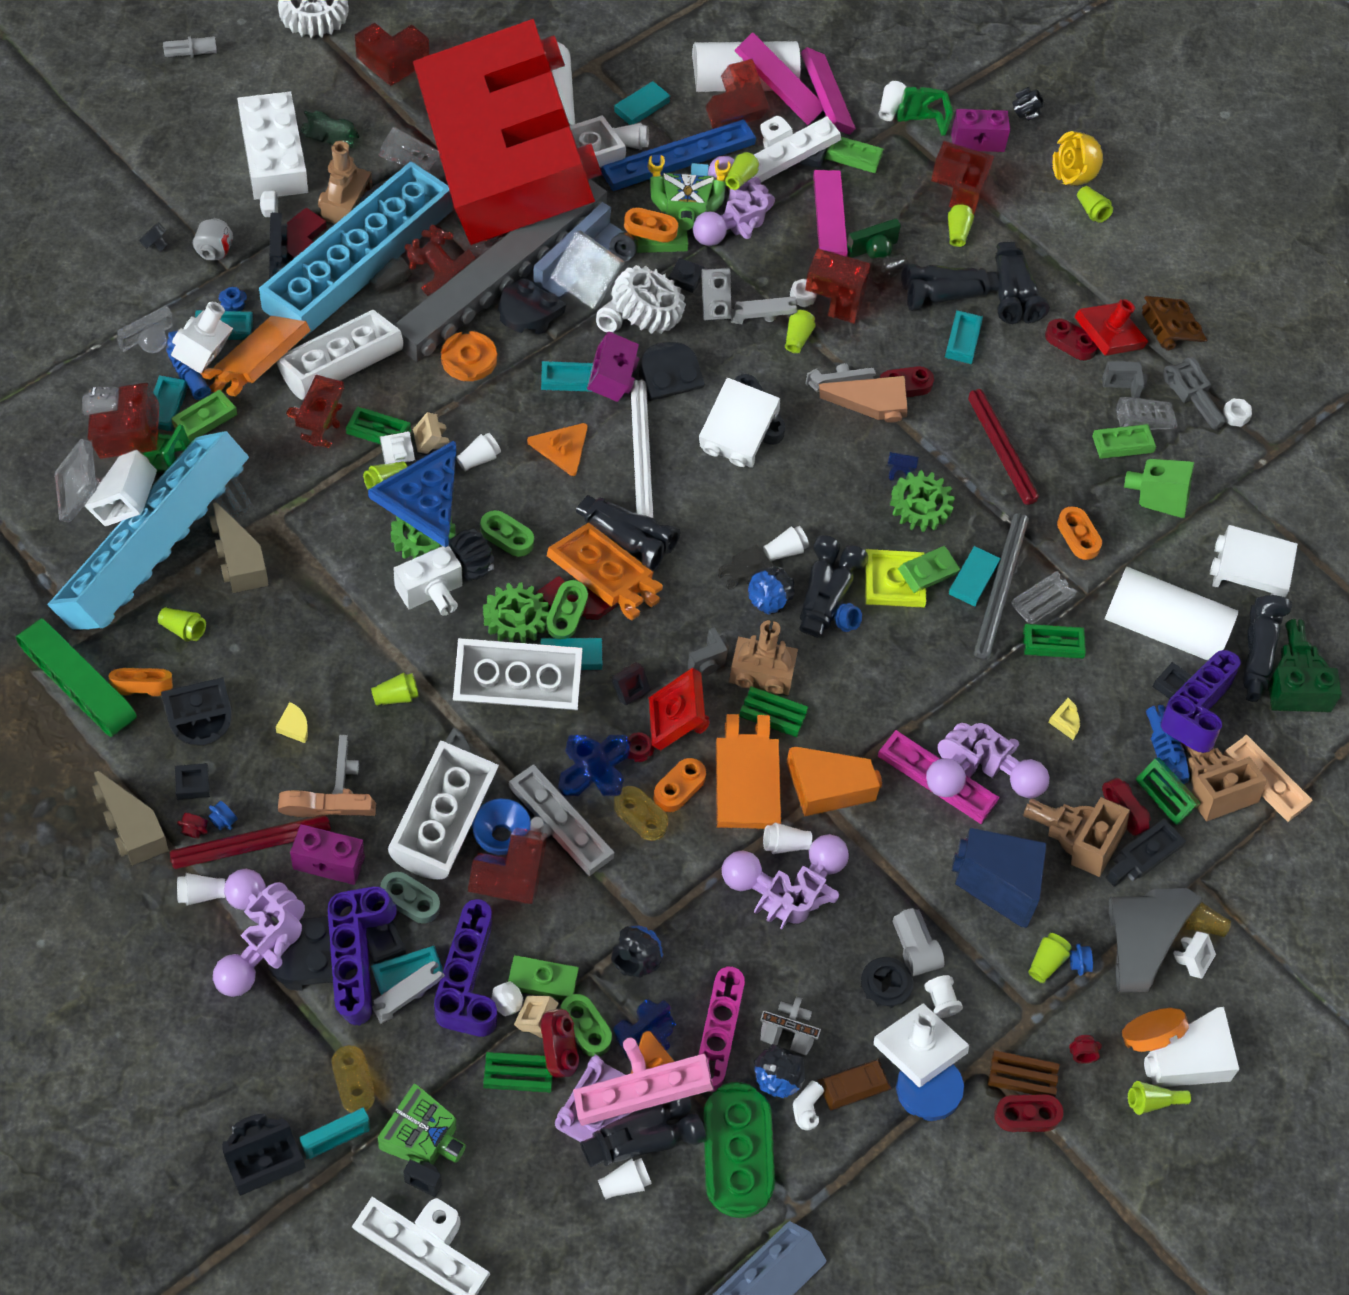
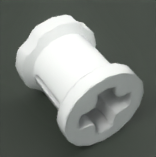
M949 975L929 980L924 986L926 991L931 994L935 1006L933 1013L939 1018L950 1017L963 1009L962 1003L957 1001L952 987L954 980Z

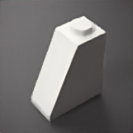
M138 450L119 456L87 501L85 507L104 526L140 515L144 510L157 470L150 464L147 457Z
M1218 1007L1190 1023L1188 1031L1182 1038L1178 1039L1177 1035L1170 1038L1171 1044L1164 1048L1150 1051L1144 1060L1147 1077H1151L1153 1085L1162 1088L1230 1082L1239 1071V1066L1224 1007Z

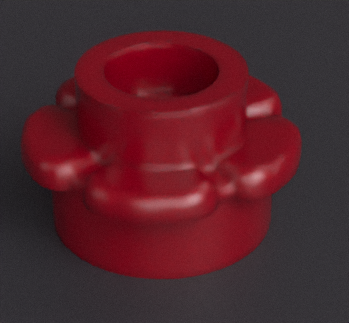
M633 733L624 742L623 752L628 759H634L635 762L640 763L646 761L648 756L653 755L654 746L651 744V739L644 733ZM636 747H641V750H636Z
M184 813L182 820L177 821V825L182 827L181 834L199 839L200 834H207L206 827L209 821L194 814Z
M1080 1035L1069 1045L1070 1053L1073 1054L1075 1062L1086 1064L1095 1062L1100 1058L1099 1050L1102 1049V1044L1099 1041L1095 1042L1094 1037L1091 1035Z

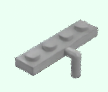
M534 764L509 781L511 791L535 816L531 820L530 840L532 843L538 844L552 835L589 876L614 859L615 852Z

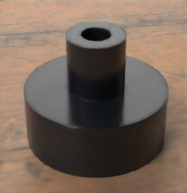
M158 222L138 241L146 249L153 244L161 252L168 245L161 237L167 230Z
M622 232L611 239L609 251L616 260L628 261L636 255L638 242L630 233Z

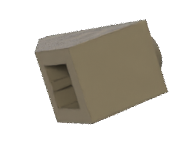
M213 503L215 515L209 516L213 534L219 533L220 537L219 540H215L218 558L224 557L226 564L220 565L224 583L230 582L233 593L269 586L260 544L218 503Z
M94 772L97 785L92 786L98 804L105 802L108 811L103 812L109 830L116 828L119 837L114 840L120 856L127 855L133 866L168 852L166 839L154 810L101 772Z

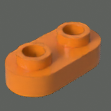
M632 208L625 214L624 228L631 235L659 242H670L677 237L678 222L674 217L643 208Z
M1072 506L1063 509L1059 515L1057 526L1073 554L1084 560L1095 558L1101 549L1102 539L1085 511L1078 507Z
M119 668L109 673V684L120 695L124 696L133 693H148L151 696H162V691L170 690L173 687L172 673L165 669Z
M694 758L681 760L656 785L654 790L656 806L665 812L679 810L704 785L706 768L703 763ZM686 770H694L696 773L688 774ZM673 790L675 794L668 795L665 791Z

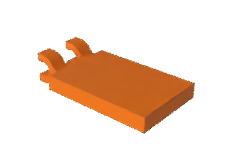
M270 316L216 364L214 368H207L201 375L205 379L215 377L214 383L209 386L211 392H216L219 389L222 390L225 384L232 380V384L226 392L228 395L236 397L247 382H255L307 335L311 329L306 321Z
M590 523L585 524L548 547V558L584 584V586L611 607L618 603L623 614L631 621L640 615V611L636 607L642 604L643 601L650 607H653L660 601V597L656 594L663 589V585L656 580H652L653 571Z
M726 715L725 738L716 739L717 828L765 829L767 825H773L775 822L781 824L779 739H769L770 715H757L755 734H739V715Z

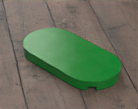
M731 1082L719 1087L709 1097L704 1108L703 1126L706 1134L704 1142L705 1188L710 1202L720 1212L730 1217L747 1218L761 1212L770 1202L774 1191L772 1112L768 1100L756 1088L747 1083Z

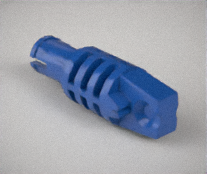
M178 331L169 332L166 352L173 367L178 373L179 378L186 380L193 397L196 400L204 399L210 395V387L199 372L171 356L176 346L172 341Z
M1158 705L1159 712L1156 711L1155 706L1147 709L1146 715L1153 730L1151 741L1157 758L1160 757L1183 784L1188 783L1189 771L1183 746L1180 741L1165 733L1160 725L1165 712V706Z

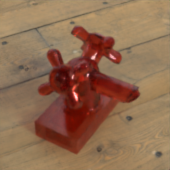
M434 224L430 225L429 230H423L421 233L424 237H431L430 242L425 244L423 248H419L420 242L418 238L412 241V245H405L408 259L410 260V269H416V264L424 265L427 263L435 273L434 277L421 287L427 296L441 288L476 258L468 249L452 260L440 244L445 245V239L452 240L453 234L451 232L445 233L444 230L436 228Z
M315 375L301 407H290L286 411L287 417L295 419L297 427L312 430L311 436L301 433L300 438L315 447H331L332 443L322 438L324 432L332 425L336 429L340 427V422L335 417L337 411L343 407V404L338 402L344 390V382Z

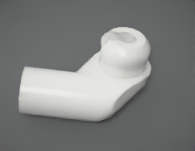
M813 1080L793 1102L795 1121L803 1130L814 1129L819 1123V1116H816L814 1103L824 1093V1089Z

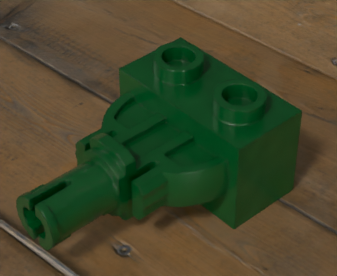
M1291 619L1285 623L1289 643L1281 648L1282 659L1268 684L1271 710L1331 712L1342 695L1338 669L1329 668L1326 661L1319 656L1317 646H1312L1307 641L1304 620L1299 619L1297 626L1296 619Z

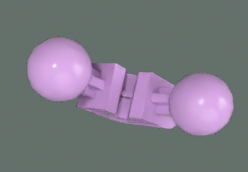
M719 156L714 159L708 168V176H714V180H717L715 173L716 160L719 159L720 162L718 169L726 170L728 161H730L732 167L733 158ZM751 178L737 190H732L726 185V190L730 194L725 214L719 215L715 212H704L697 216L693 226L695 239L705 246L717 245L723 240L728 229H731L735 235L741 234L745 239L751 238L753 228L760 227L763 224L766 212L775 202L774 196L768 194V189L765 185H761L759 178Z
M966 723L957 724L954 730L950 731L945 739L939 742L938 751L942 758L933 762L926 773L928 788L935 795L941 797H953L958 794L965 785L966 776L970 778L976 772L979 764L982 765L983 772L991 778L1000 770L1010 775L1012 789L1019 796L1025 798H1036L1042 795L1049 786L1050 777L1048 770L1041 762L1032 759L1020 762L1011 756L1019 746L1018 740H1007L990 726L982 723L972 726Z
M832 834L818 837L809 849L810 867L802 866L793 886H791L789 876L780 870L774 878L763 873L759 859L753 853L744 850L733 852L724 860L722 876L725 883L731 889L740 892L754 889L761 893L763 896L758 902L754 913L756 914L762 909L768 911L769 914L766 920L771 922L776 917L781 919L783 922L780 929H783L787 922L793 924L804 922L810 911L818 909L820 905L825 903H835L838 900V891L827 886L825 878L827 875L838 873L847 865L849 853L846 843L840 837ZM796 902L800 903L798 907L794 905Z
M247 868L237 870L229 875L225 883L224 895L231 906L245 910L244 913L258 925L250 926L242 933V938L249 944L241 955L232 954L225 956L217 962L213 971V982L218 991L231 997L241 996L251 989L255 981L256 971L254 967L262 958L273 968L277 969L282 965L281 955L301 935L302 925L299 920L305 911L303 902L298 900L285 884L276 882L266 888L261 875ZM271 917H275L279 923L275 922Z

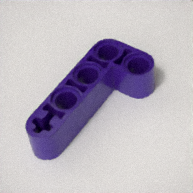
M1227 650L1216 652L1169 699L1160 722L1162 730L1197 752H1210L1222 728V721L1209 709L1231 688L1241 664L1239 657Z
M368 887L335 894L328 903L335 1007L343 1018L352 1025L366 1023L370 1019L373 1009L366 928L390 923L397 911L395 902L385 889L381 887ZM385 901L384 906L380 910L372 911L373 906L377 902ZM353 906L352 911L347 916L340 917V913L344 908ZM355 937V941L350 947L342 948L343 943L348 938ZM358 969L354 978L345 980L348 971ZM354 998L358 1001V1003L355 1004V1005H354Z
M471 900L462 909L443 970L445 976L440 980L434 1000L435 1019L441 1027L478 1037L490 1035L497 1027V1007L495 1002L489 997L472 993L492 927V911L487 902L483 900ZM476 918H479L476 925V930H473L472 922H475ZM471 945L476 948L472 952H463L460 950L463 946ZM455 975H463L467 978L462 982L451 980ZM448 1004L455 1005L458 1008L451 1013L442 1010ZM480 1012L487 1013L490 1016L484 1021L474 1018Z

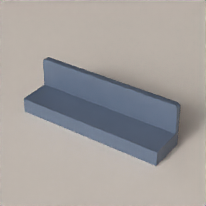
M602 202L534 265L533 283L536 286L561 299L610 253L609 244L611 239L617 234L624 232L610 223L611 207Z
M789 1221L713 1295H794L826 1263V1259L811 1232Z

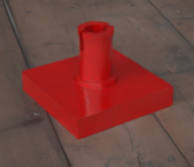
M1126 299L1120 300L1118 303L1082 308L1074 316L1104 356L1141 350L1148 343L1146 337L1129 318L1134 312L1135 306Z
M691 668L649 697L652 746L659 750L664 749L692 729L696 733L701 734L708 728L710 721L709 717L705 715L702 675L698 670Z

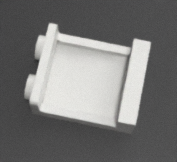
M727 378L699 435L700 447L711 456L720 455L728 458L736 466L744 467L746 465L752 468L755 463V455L772 419H776L780 411V398Z
M1229 525L1224 536L1219 534L1214 551L1219 552L1218 558L1213 559L1210 569V575H1214L1212 586L1219 587L1222 580H1227L1271 592V595L1286 597L1290 588L1298 544Z

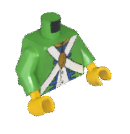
M661 155L660 165L655 166L652 163V156H650L647 167L653 174V177H650L652 202L661 212L674 217L681 229H692L697 216L704 212H716L723 205L726 191V182L724 181L731 169L730 161H728L726 170H719L720 162L719 159L716 160L715 173L717 180H714V176L663 173L662 177L660 172L665 164L664 157Z

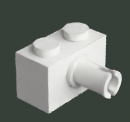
M212 301L207 304L206 309L196 318L191 316L184 329L180 328L172 341L176 346L171 356L201 374L223 349L233 330L232 327L220 320L225 312L224 307Z
M442 546L394 567L395 588L408 610L433 599L440 614L443 616L448 615L446 607L450 613L454 612L458 607L450 591L462 586V566L449 546Z

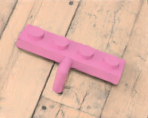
M627 1038L623 1042V1047L631 1061L633 1073L577 1088L573 1092L578 1120L581 1126L711 1091L714 1088L705 1054L646 1069L644 1057L635 1039Z

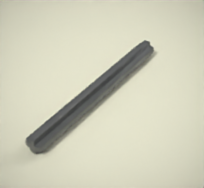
M1020 513L1013 515L974 651L976 658L983 660L990 658L1029 520L1027 515Z

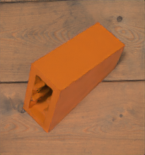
M801 747L789 748L786 763L804 816L876 801L879 789L882 788V778L880 772L874 770L871 759Z

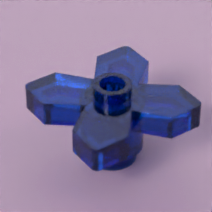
M570 735L565 752L575 764L560 775L558 789L563 796H579L594 782L603 796L621 795L624 779L614 766L628 758L631 744L626 735H609L600 744L598 741L588 738L587 735Z

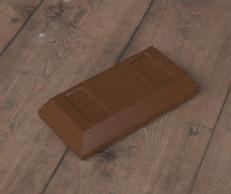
M879 1058L817 1080L818 1084L824 1089L823 1096L830 1111L892 1089Z

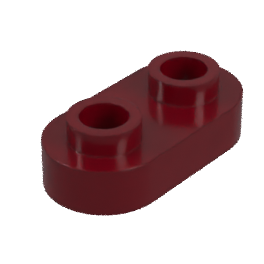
M1060 318L1050 321L1047 326L1045 337L1051 345L1078 360H1090L1095 356L1098 347L1085 330Z
M921 366L887 370L880 376V378L904 376L906 397L926 395L931 391L934 383L933 373Z
M1113 778L1105 782L1102 786L1105 799L1130 809L1127 823L1128 832L1137 836L1147 831L1151 820L1150 814L1133 796L1129 784L1119 778Z
M565 1009L548 1010L541 1020L546 1066L553 1077H570L576 1072L579 1063L574 1022Z
M1009 1095L999 1101L994 1117L998 1126L1008 1132H1044L1054 1130L1061 1122L1064 1112L1059 1100L1051 1095ZM1006 1112L1014 1113L1016 1120L1008 1119ZM1039 1112H1046L1049 1115V1119L1041 1118Z

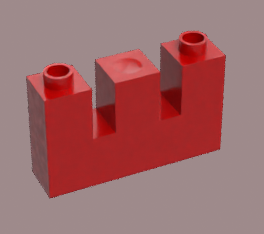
M534 19L413 61L454 208L470 245L595 202L588 180L601 176L602 173L592 144L577 148L552 73L553 70L565 66L555 35L541 40Z

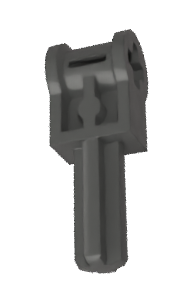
M1187 357L1180 364L1175 366L1171 364L1164 368L1163 373L1167 385L1174 389L1183 403L1192 400L1211 428L1216 430L1226 423V419L1207 394L1211 384L1201 371L1200 365L1195 358Z

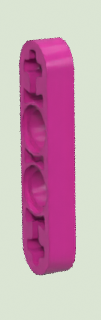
M734 967L722 968L715 977L699 1055H706L708 1064L709 1060L716 1061L715 1076L712 1078L714 1090L707 1092L716 1091L721 1087L726 1074L745 984L742 972ZM727 978L734 979L730 998L723 997L725 990L724 982H726ZM725 1006L731 1010L732 1017L729 1020L721 1021L715 1017L714 1010L717 1007ZM714 1036L720 1037L725 1041L726 1047L721 1051H713L708 1047L707 1041Z

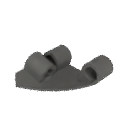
M1187 888L1154 889L1147 892L1144 896L1109 898V919L1111 926H1115L1117 939L1116 985L1119 993L1149 992V988L1153 985L1155 976L1171 944L1186 920L1202 902V897Z

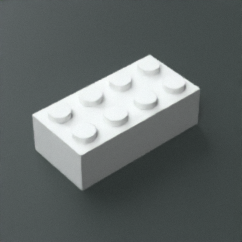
M291 92L237 98L254 200L260 199L264 191H276L278 197L308 193L306 168Z

